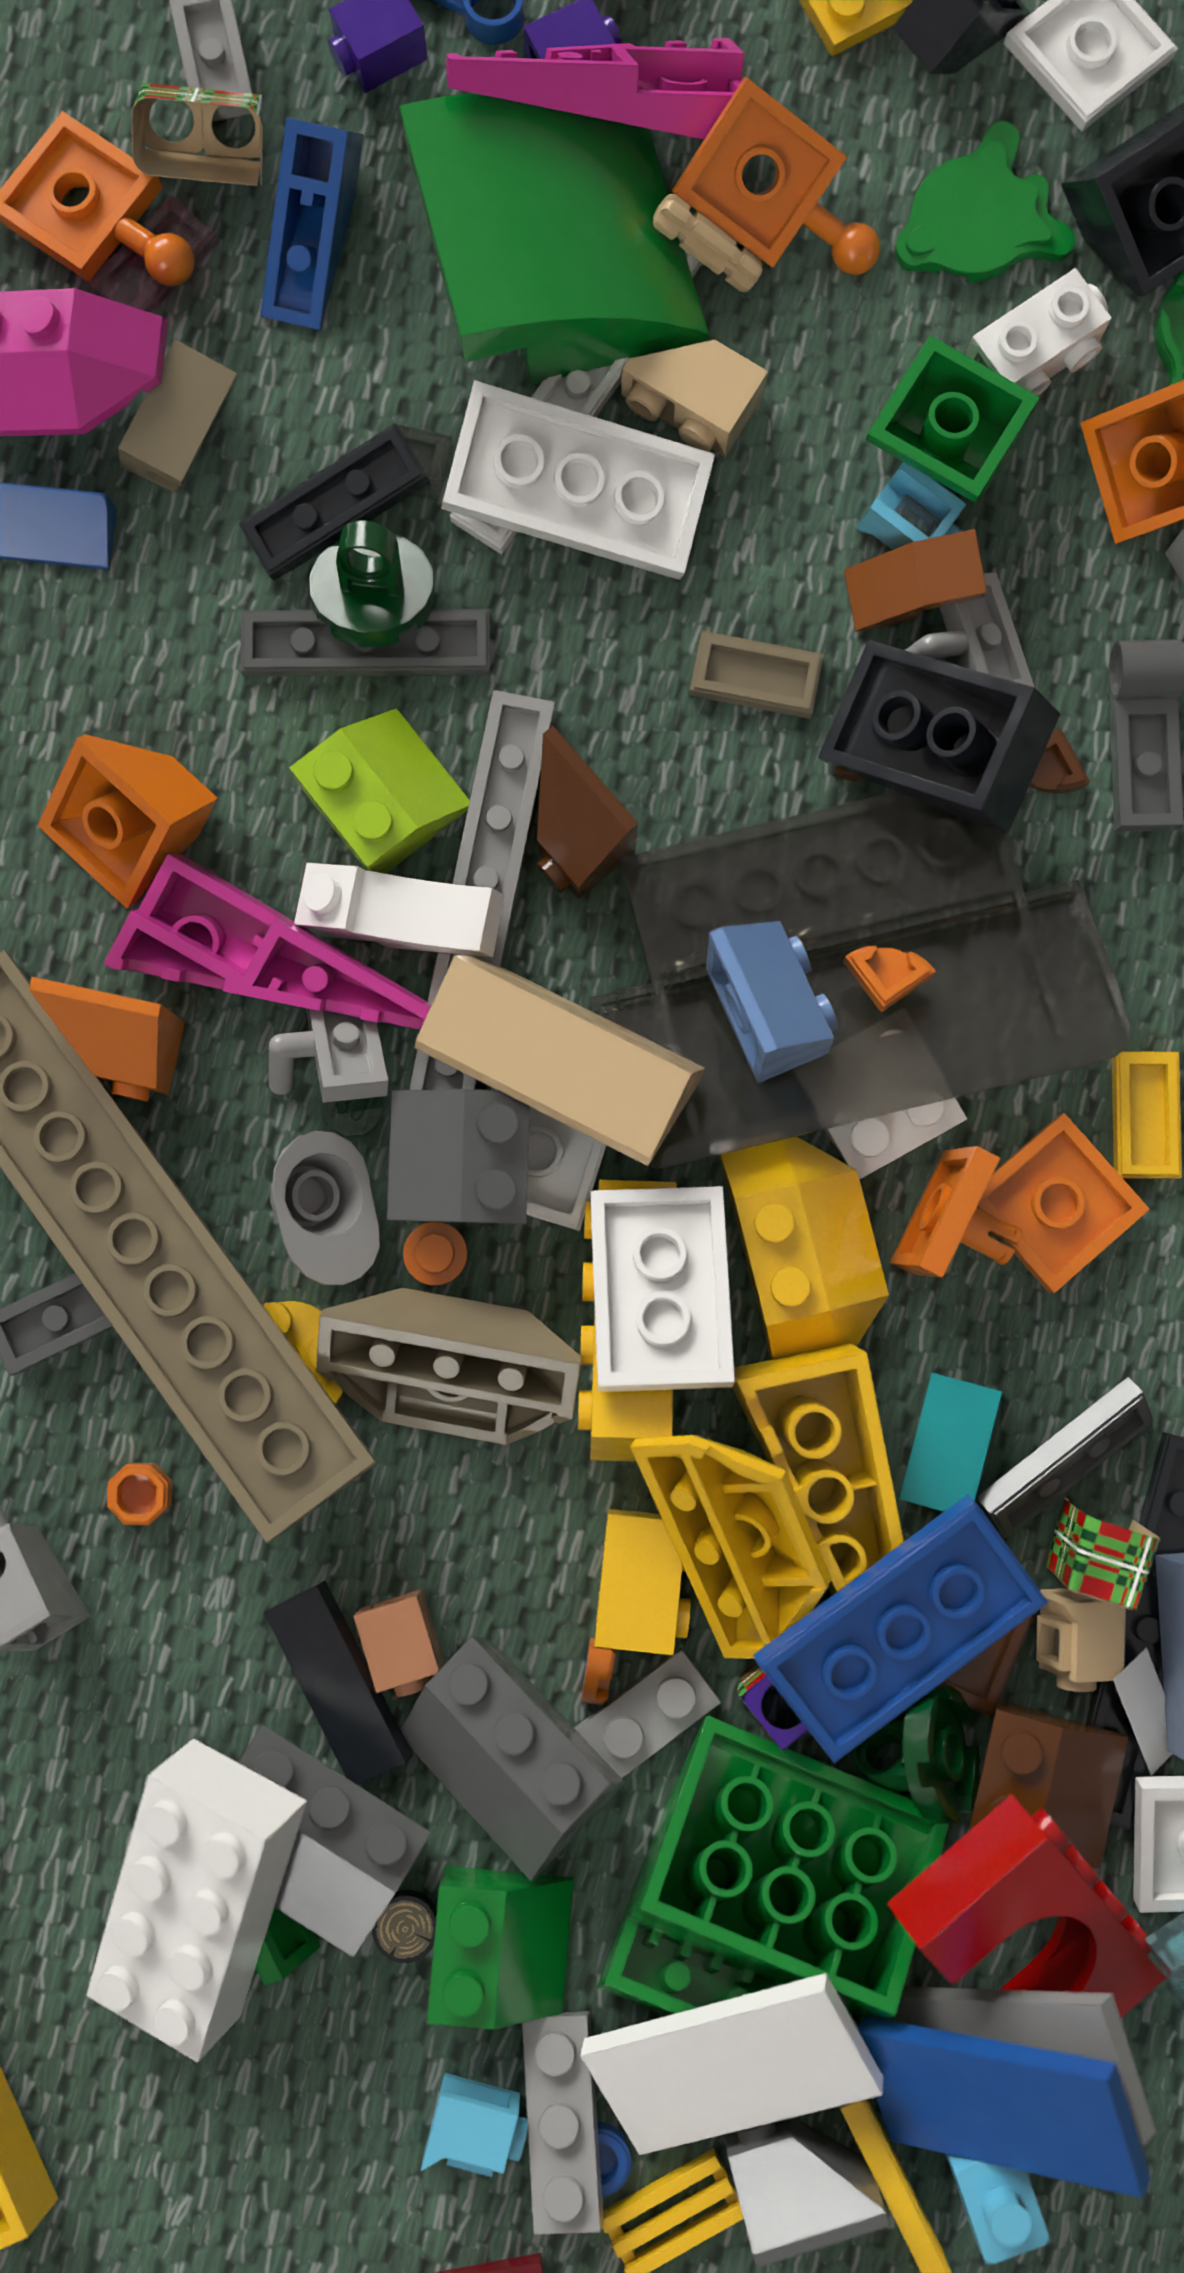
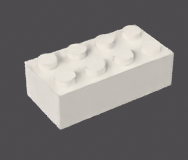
M192 1739L151 1772L146 1781L86 1996L198 2063L241 2016L307 1801L195 1739Z

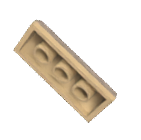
M454 955L415 1042L416 1049L647 1166L652 1161L702 1079L706 1069L481 956Z

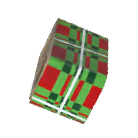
M142 83L131 113L132 156L136 167L142 173L157 177L257 186L261 167L262 185V95ZM156 100L183 101L189 106L193 114L194 125L186 139L179 142H169L160 138L155 133L150 123V110ZM219 106L247 108L251 112L255 121V134L249 144L241 148H230L223 145L216 138L212 129V117ZM145 144H146V146H147L148 148H150V149H152V150H147V149H145ZM204 148L206 155H198L197 153ZM257 157H260V162H258V161H252V160H246V159H242V158H257Z
M1064 1498L1048 1552L1046 1567L1073 1592L1126 1609L1137 1610L1160 1537L1133 1519L1129 1529L1088 1516L1068 1502L1069 1499Z

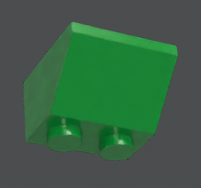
M930 335L868 431L865 440L976 503L994 483L1020 441L1040 397Z
M444 1866L439 1885L427 2024L495 2030L562 2014L574 1877L539 1874L535 1880L530 1881L524 1873Z

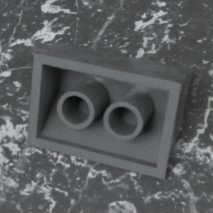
M473 1636L468 1639L425 1685L401 1728L408 1746L530 1881L536 1879L625 1784V1781L489 1639Z
M262 1724L238 1763L307 1801L274 1908L353 1958L397 1892L431 1832Z

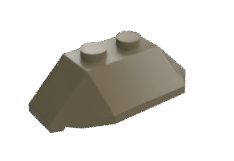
M399 1288L323 1309L319 1318L316 1371L328 1381L334 1380L351 1399L381 1422L507 1445L538 1433L555 1422L560 1424L573 1418L582 1357L528 1310Z

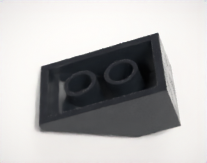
M868 640L818 758L823 762L952 815L1009 833L1060 717V712L1035 687Z

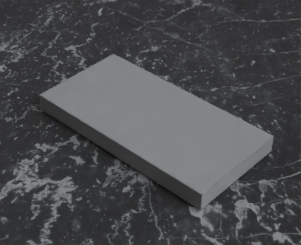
M903 1987L896 2016L883 2018L895 2022L1115 2062L1140 2144L1145 2145L1156 2133L1113 1994Z

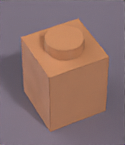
M423 1589L362 1607L354 1615L376 1693L394 1688L396 1697L420 1692L432 1679V1675H435L444 1666L445 1662Z

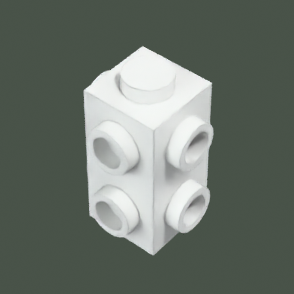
M1074 268L972 336L965 355L1039 396L1050 385V378L1066 367L1070 372L1081 369L1101 351L1102 346L1099 342L1112 317L1108 313L1106 300L1100 290L1093 284H1087L1077 269Z

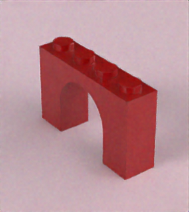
M1012 1794L887 1903L921 1952L952 1985L1012 1933L1031 1922L1052 1916L1059 1917L1056 1928L1046 1946L1026 1967L999 1990L1113 1994L1121 2019L1166 1979L1163 1973L1147 1956L1157 1948L1156 1944L1134 1918L1128 1914L1127 1909L1101 1879L1093 1887H1090L1100 1878L1094 1869L1072 1844L1063 1852L1060 1851L1070 1840L1042 1808L1030 1816Z

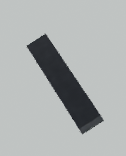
M1166 1432L1162 1433L1139 1520L1140 1525L1160 1537L1155 1555L1184 1553V1437ZM1154 1556L1137 1610L1126 1609L1124 1669L1147 1648L1164 1691L1156 1557ZM1114 1681L1097 1682V1689L1094 1690L1086 1724L1129 1737L1110 1824L1130 1830L1135 1814V1777H1144L1147 1765Z

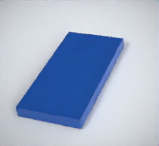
M967 1494L753 1656L757 1664L831 1760L836 1763L1049 1602L976 1502Z
M864 2016L857 2027L858 2032L883 2075V2092L881 2096L876 2098L891 2141L1143 2198L1151 2177L1115 2062Z

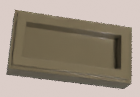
M701 631L689 695L811 719L824 654Z

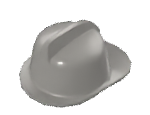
M313 1131L296 1137L282 1150L274 1167L270 1203L274 1215L279 1221L282 1240L291 1262L304 1276L320 1284L342 1286L361 1278L374 1264L380 1247L379 1224L365 1161L351 1141L334 1132Z

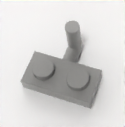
M996 572L984 574L987 593L983 598L940 606L947 628L946 632L927 634L905 649L906 651L934 659L956 656L959 666L1034 687Z

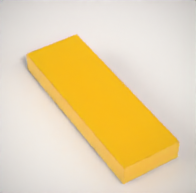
M869 2099L839 2106L921 2273H952L945 2252Z

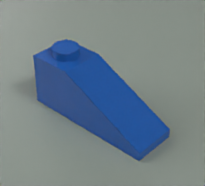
M289 117L286 118L260 312L261 317L321 330L355 199L364 134Z

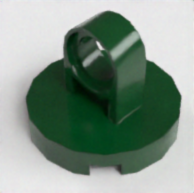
M367 520L351 522L342 529L341 538L332 543L318 556L311 570L310 597L313 611L318 619L320 617L324 623L330 626L331 634L341 642L363 648L392 645L399 642V633L409 630L415 623H417V629H419L427 622L435 604L432 566L422 549L405 537L393 534L387 527Z
M951 1685L935 1687L907 1708L904 1720L890 1721L854 1748V1760L858 1768L872 1784L889 1791H910L912 1800L921 1816L932 1824L963 1822L959 1813H971L975 1806L980 1778L979 1747L966 1746L962 1722H973V1718L962 1693ZM890 1743L901 1744V1754L894 1765L887 1769H874L873 1761L880 1748Z

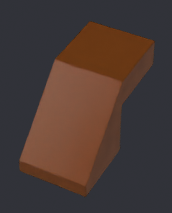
M975 529L911 542L844 569L855 632L914 621L921 610L983 598L987 593Z

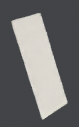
M1145 1648L1113 1681L1152 1776L1172 1753L1167 1749L1165 1694L1149 1652Z

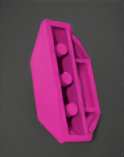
M75 288L0 292V436L86 434L122 410L142 390L145 393L149 392L159 385L162 380L168 322L162 316Z

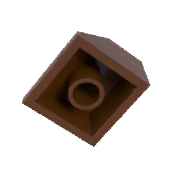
M999 1700L969 1831L1012 1794L1030 1816L1042 1808L1070 1840L1060 1850L1061 1852L1072 1844L1092 1868H1100L1129 1737Z

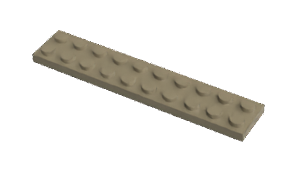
M3 950L0 952V1168L265 1542L272 1543L378 1462L112 1094H110L100 1078L91 1073L29 991L30 981L12 956Z

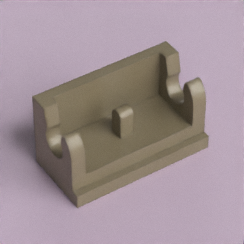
M174 339L164 358L161 383L146 393L118 447L120 467L176 493L179 486L182 487L191 465L230 389L232 390L237 380V373Z

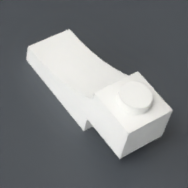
M306 863L294 924L320 936L373 941L388 948L493 957L505 895L493 888L412 879L368 871L358 866Z

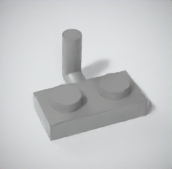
M306 1008L310 1031L277 1034L269 1042V1088L275 1094L284 1095L291 1092L294 1088V1058L315 1056L323 1103L387 1096L388 1076L376 1022L361 1020L359 1017Z

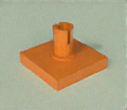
M978 1146L944 1150L889 1264L911 1275L943 1278L959 1243H962L992 1258L996 1263L1002 1266L1011 1259L1015 1250L989 1237L988 1234L1007 1244L1011 1242L1019 1244L1022 1229L1015 1225L1012 1226L977 1208L1000 1157Z

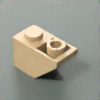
M710 340L628 359L622 369L621 395L626 398L629 408L640 417L648 421H656L659 417L679 429L680 437L690 447L707 452L712 449L726 457L764 397L768 371L722 343Z

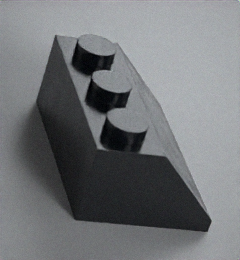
M1184 102L1061 183L1085 243L1137 296L1147 295L1184 270Z

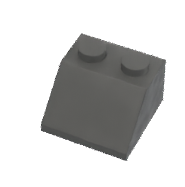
M392 1090L390 1097L386 1220L526 1224L530 1106L497 1090Z

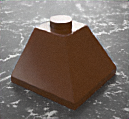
M551 726L543 733L537 843L538 852L543 859L536 865L547 881L559 893H562L569 887L575 896L580 899L636 852L638 823L558 730Z

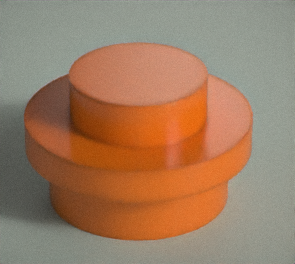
M428 1222L418 1226L410 1233L404 1245L403 1259L409 1273L419 1282L433 1286L444 1285L456 1279L463 1271L467 1261V1246L462 1235L454 1227L443 1222Z

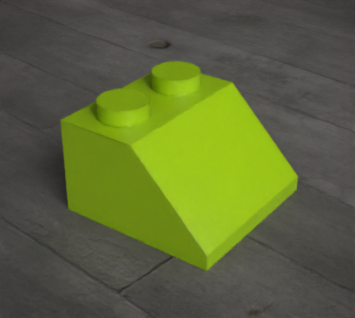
M397 708L340 728L289 767L301 789L365 870L383 874L389 872L467 812L470 803L468 797Z

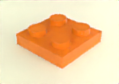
M1065 1113L1058 1115L994 1171L977 1206L982 1211L1022 1229L1019 1244L1012 1242L1005 1244L1015 1250L1014 1254L1049 1294L1056 1293L1150 1210Z

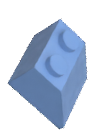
M780 921L721 927L709 933L706 970L757 1082H763L828 1054L834 1041L832 1032L838 1030V1023L827 997L824 994L815 996L805 974L811 972V965L800 939L797 936L788 939Z

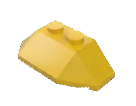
M779 1126L716 1141L770 1360L851 1343L857 1347L889 1296L857 1170Z
M694 1435L635 1439L630 1448L724 1658L755 1659L753 1655L814 1609L832 1580L787 1472L744 1450Z

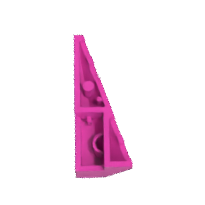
M713 38L710 49L687 48L686 43L681 40L666 41L665 47L634 46L630 43L547 48L545 59L518 58L517 52L513 50L496 51L495 57H468L457 53L446 54V72L448 87L452 89L704 140L742 81L744 52L730 38Z
M182 853L167 854L139 909L131 910L103 963L112 969L130 970L159 976L161 979L188 982L222 989L224 992L317 1011L325 1010L359 1017L361 1020L376 1023L384 1022L421 1030L432 1004L311 931L295 925L293 920Z

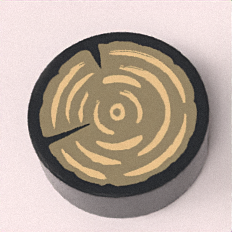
M401 1890L395 1893L372 1928L375 1945L386 1958L398 1963H411L420 1960L430 1952L434 1946L437 1910L432 1901L424 1894L413 1890Z

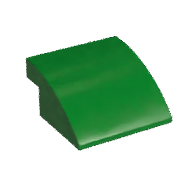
M476 93L443 96L399 105L405 141L465 363L520 349L529 383L534 385L542 383L543 380H547L549 377L560 374L562 378L568 376L572 371L582 370L586 372L610 366L615 360L627 357L628 359L708 341L709 334L685 251L679 247L680 240L677 237L670 240L655 229L653 225L654 213L662 200L668 195L650 129Z
M707 1715L699 1728L673 1787L620 1921L597 1988L663 2016H669L827 1973L856 2028L864 2016L879 2019L896 2016L916 1944L887 1903L941 1856L949 1824H932L921 1816L913 1800L788 1748L782 1751L774 1742Z

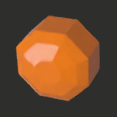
M132 1462L126 1464L108 1481L107 1507L123 1525H150L172 1506L173 1480L157 1463Z

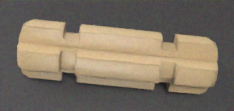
M668 194L654 213L653 225L655 229L670 240L676 237L679 238V247L717 275L724 272L727 275L725 281L740 292L749 291L763 271L761 259L746 247L738 250L736 247L738 241L701 213L697 212L692 215L689 212L691 206L677 195Z

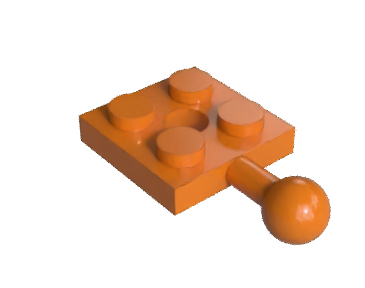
M744 77L671 191L772 268L802 224L832 246L831 252L834 263L846 274L860 275L866 273L876 264L880 255V240L873 228L859 222L845 225L818 203V200L847 159V156L749 78ZM767 155L774 162L776 170L775 179L767 190L760 193L750 192L743 184V168L753 156Z
M63 111L0 189V223L87 282H90L120 242L144 257L148 273L155 281L165 286L183 284L190 278L195 266L193 250L185 239L173 233H163L156 236L137 223L138 219L163 189L159 178L142 173L136 167L133 157ZM89 188L87 198L79 205L72 207L62 205L64 196L71 189Z

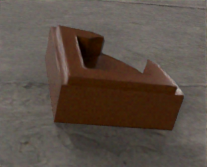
M1061 728L1052 732L1031 780V783L1035 786L1030 784L1029 787L1047 793H1068L1080 790L1090 783Z

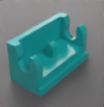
M931 1373L899 1499L943 1512L967 1494L974 1501L976 1500L1003 1394L1002 1391Z

